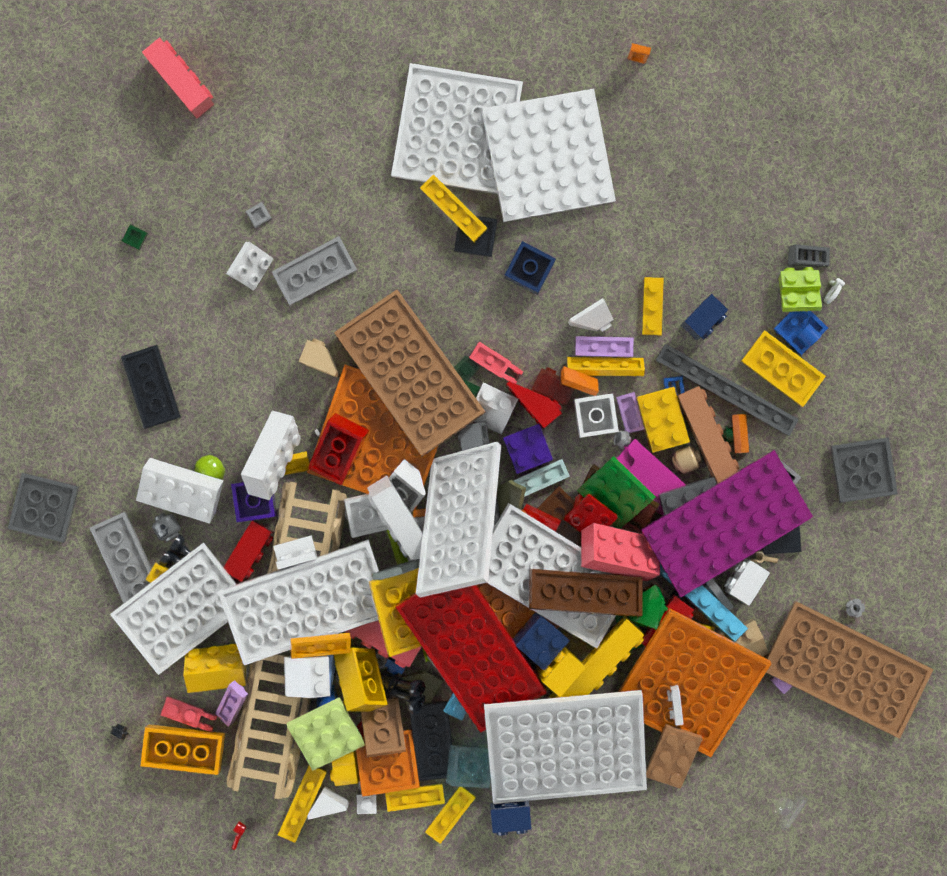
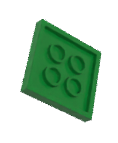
M614 456L577 489L584 498L590 494L613 511L618 517L612 525L617 529H621L656 497Z

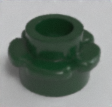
M725 426L724 434L722 435L723 440L728 443L734 442L733 427Z

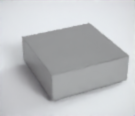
M263 202L246 211L255 228L272 219Z

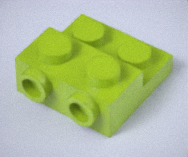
M806 267L800 271H795L794 268H786L780 272L779 287L782 312L821 311L819 270H814L812 267Z

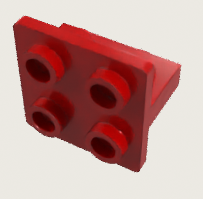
M579 494L575 497L574 508L565 516L564 520L581 532V530L593 523L609 527L617 520L618 516L592 495L588 494L584 498Z

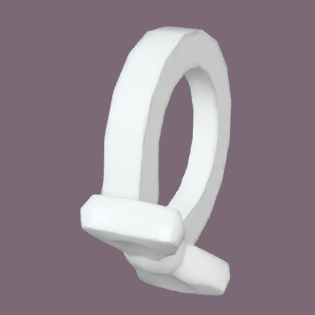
M837 278L835 281L831 280L829 282L832 288L824 298L826 304H830L845 285V282Z

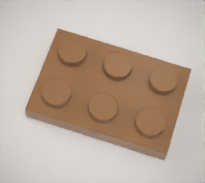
M386 698L388 705L370 712H361L367 757L406 752L398 698Z
M665 724L646 768V778L681 789L701 744L702 736Z

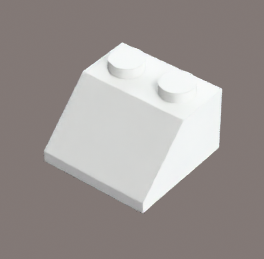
M483 383L476 399L485 410V414L474 422H486L487 428L502 434L518 399Z
M291 656L284 657L285 696L303 698L330 696L328 656L291 659Z

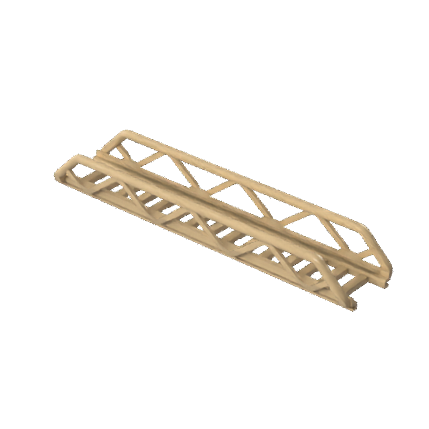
M284 483L273 546L297 540V538L287 537L288 528L291 525L325 532L323 543L314 542L315 549L321 551L320 556L329 553L331 540H333L331 552L339 550L346 508L344 499H347L346 494L340 493L338 490H332L330 505L296 499L294 497L297 483ZM338 501H339L340 503H339L337 518H335V517H336V512H337V507H338ZM292 507L328 512L327 522L323 524L291 518ZM274 547L267 574L278 571ZM276 654L250 663L249 675L245 686V691L248 695L243 703L235 738V749L227 776V786L232 788L233 791H239L241 776L277 783L275 799L287 798L292 792L301 750L296 741L294 748H292L294 738L289 729L287 728L286 736L250 729L252 718L287 724V722L298 718L301 697H287L258 690L260 680L285 684V675L261 670L263 660L284 664V657L288 656ZM303 698L300 716L308 713L311 698ZM256 699L292 705L290 716L254 710ZM255 738L284 744L283 754L248 749V739ZM245 757L281 763L279 774L243 768Z

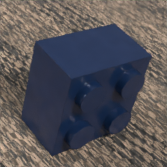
M522 241L504 278L538 295L556 258Z
M711 294L690 314L681 326L695 340L700 338L704 340L714 331L711 327L714 324L718 326L727 317L725 313L728 309Z
M536 612L513 637L515 645L520 651L543 670L549 666L570 641Z
M529 801L490 803L493 833L503 836L508 835V832L516 831L517 834L528 833V830H532Z

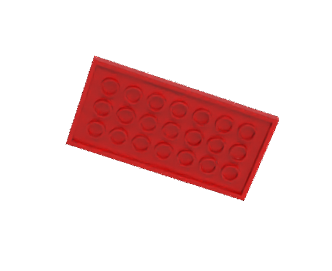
M477 585L425 597H419L414 593L396 604L395 608L480 733L486 730L484 704L536 700L547 693V690L520 649L515 645L514 640Z

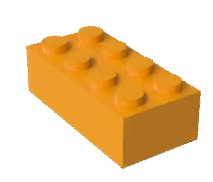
M149 724L145 727L140 766L218 775L221 772L225 733Z

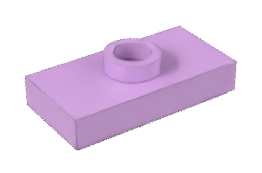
M635 392L616 397L625 431L632 433L645 429Z

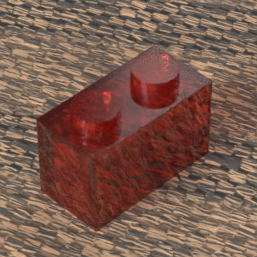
M546 367V369L541 368L531 390L552 400L555 399L558 403L566 406L574 388L561 384V377L556 375L557 371Z

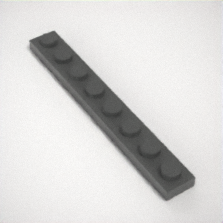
M667 344L663 346L655 360L787 436L791 435L799 420Z

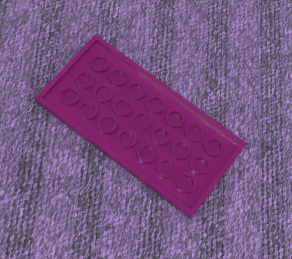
M772 450L644 527L641 531L680 597H683L813 518V515L775 450Z

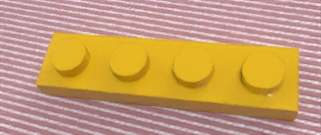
M434 174L420 187L473 242L488 229Z
M567 357V368L589 376H644L645 374L644 358Z
M310 765L308 766L278 836L296 843L327 773L326 770L320 767L312 770Z

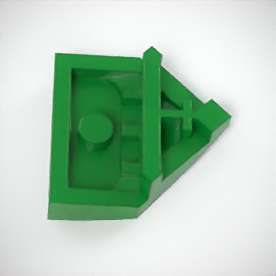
M654 585L642 593V616H629L633 623L641 627L646 626L657 630L663 613L668 610L664 605L665 601L660 588Z

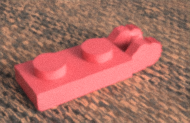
M481 342L477 344L469 359L508 382L517 383L513 377L505 374L508 367L518 375L523 373L521 369L511 364V361Z
M169 696L166 698L161 712V716L212 732L213 727L200 722L201 716L209 720L217 719V715L204 711L203 708Z

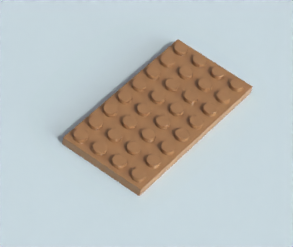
M395 290L334 332L422 457L485 414L483 407L398 290Z
M794 601L766 658L771 661V666L766 673L899 739L934 670L797 601Z

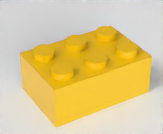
M675 387L636 397L651 453L690 442Z
M236 644L195 648L185 654L183 676L187 693L225 689L234 680L239 685L246 686L247 665L243 664Z
M564 647L545 670L535 665L536 669L534 671L546 686L561 697L586 667L572 652Z
M350 648V653L334 655L339 685L342 689L344 705L347 711L370 712L388 705L375 649Z

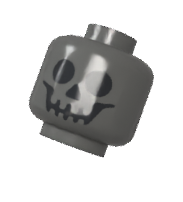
M162 513L154 518L156 522L153 523L152 528L160 541L165 540L169 542L180 535L178 532L181 530V527L173 514L165 515V513Z

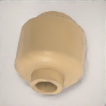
M687 446L676 450L672 460L676 471L680 470L681 473L685 474L697 470L702 458L699 450L695 451L693 447Z

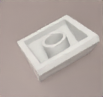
M325 786L307 815L308 820L346 811L349 802Z

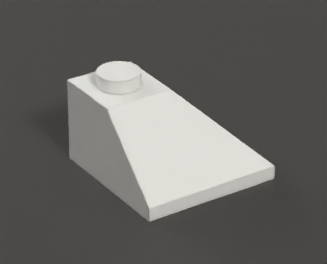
M602 298L572 317L568 323L570 326L592 331L601 329L603 332L612 326L610 323L614 319Z
M404 459L389 479L409 511L412 512L426 493L420 471Z

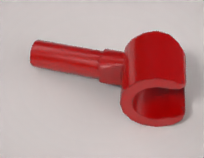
M240 821L233 829L237 833L232 845L233 850H236L238 842L246 830V826Z

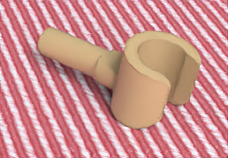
M762 551L755 552L756 559H750L752 562L757 563L763 561L778 563L777 558L765 556Z

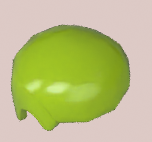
M206 455L196 461L195 472L223 480L225 468L217 457Z

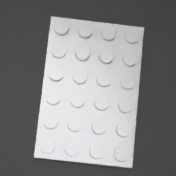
M203 542L110 615L159 675L228 622L218 591L234 586L236 583Z

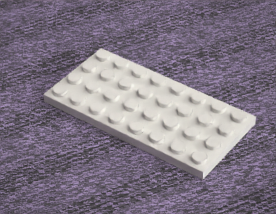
M498 442L433 459L416 595L419 597L488 582L501 445Z
M509 503L493 528L487 583L528 608L529 570L531 569L615 575L581 567V547ZM533 610L595 648H598L616 616Z
M369 540L319 556L317 559L293 565L219 590L218 594L243 664L247 665L290 650V638L338 634L379 620L369 581L373 580V573L379 570Z

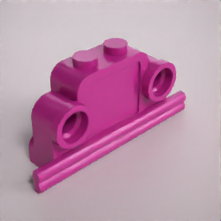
M631 439L630 444L624 447L625 449L616 459L656 496L654 501L660 504L656 512L664 515L658 494L686 484L636 439Z

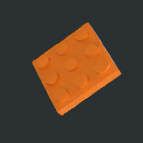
M411 729L403 730L406 752L367 757L366 746L356 749L362 797L420 788Z

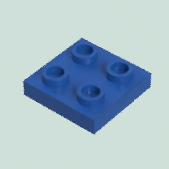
M812 311L789 312L773 330L801 356L822 336L828 327Z

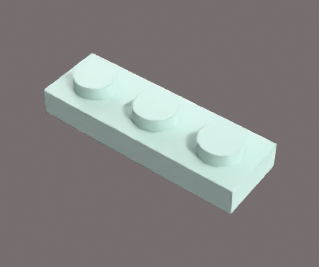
M561 459L513 481L526 487L525 496L568 478L570 475Z

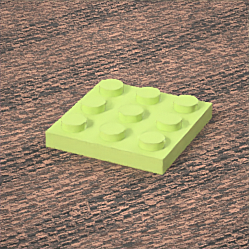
M340 697L287 722V728L312 770L365 746L361 734Z

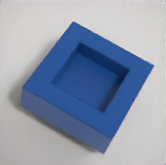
M389 657L385 664L388 667L387 671L394 675L402 674L405 668L394 663L395 660Z

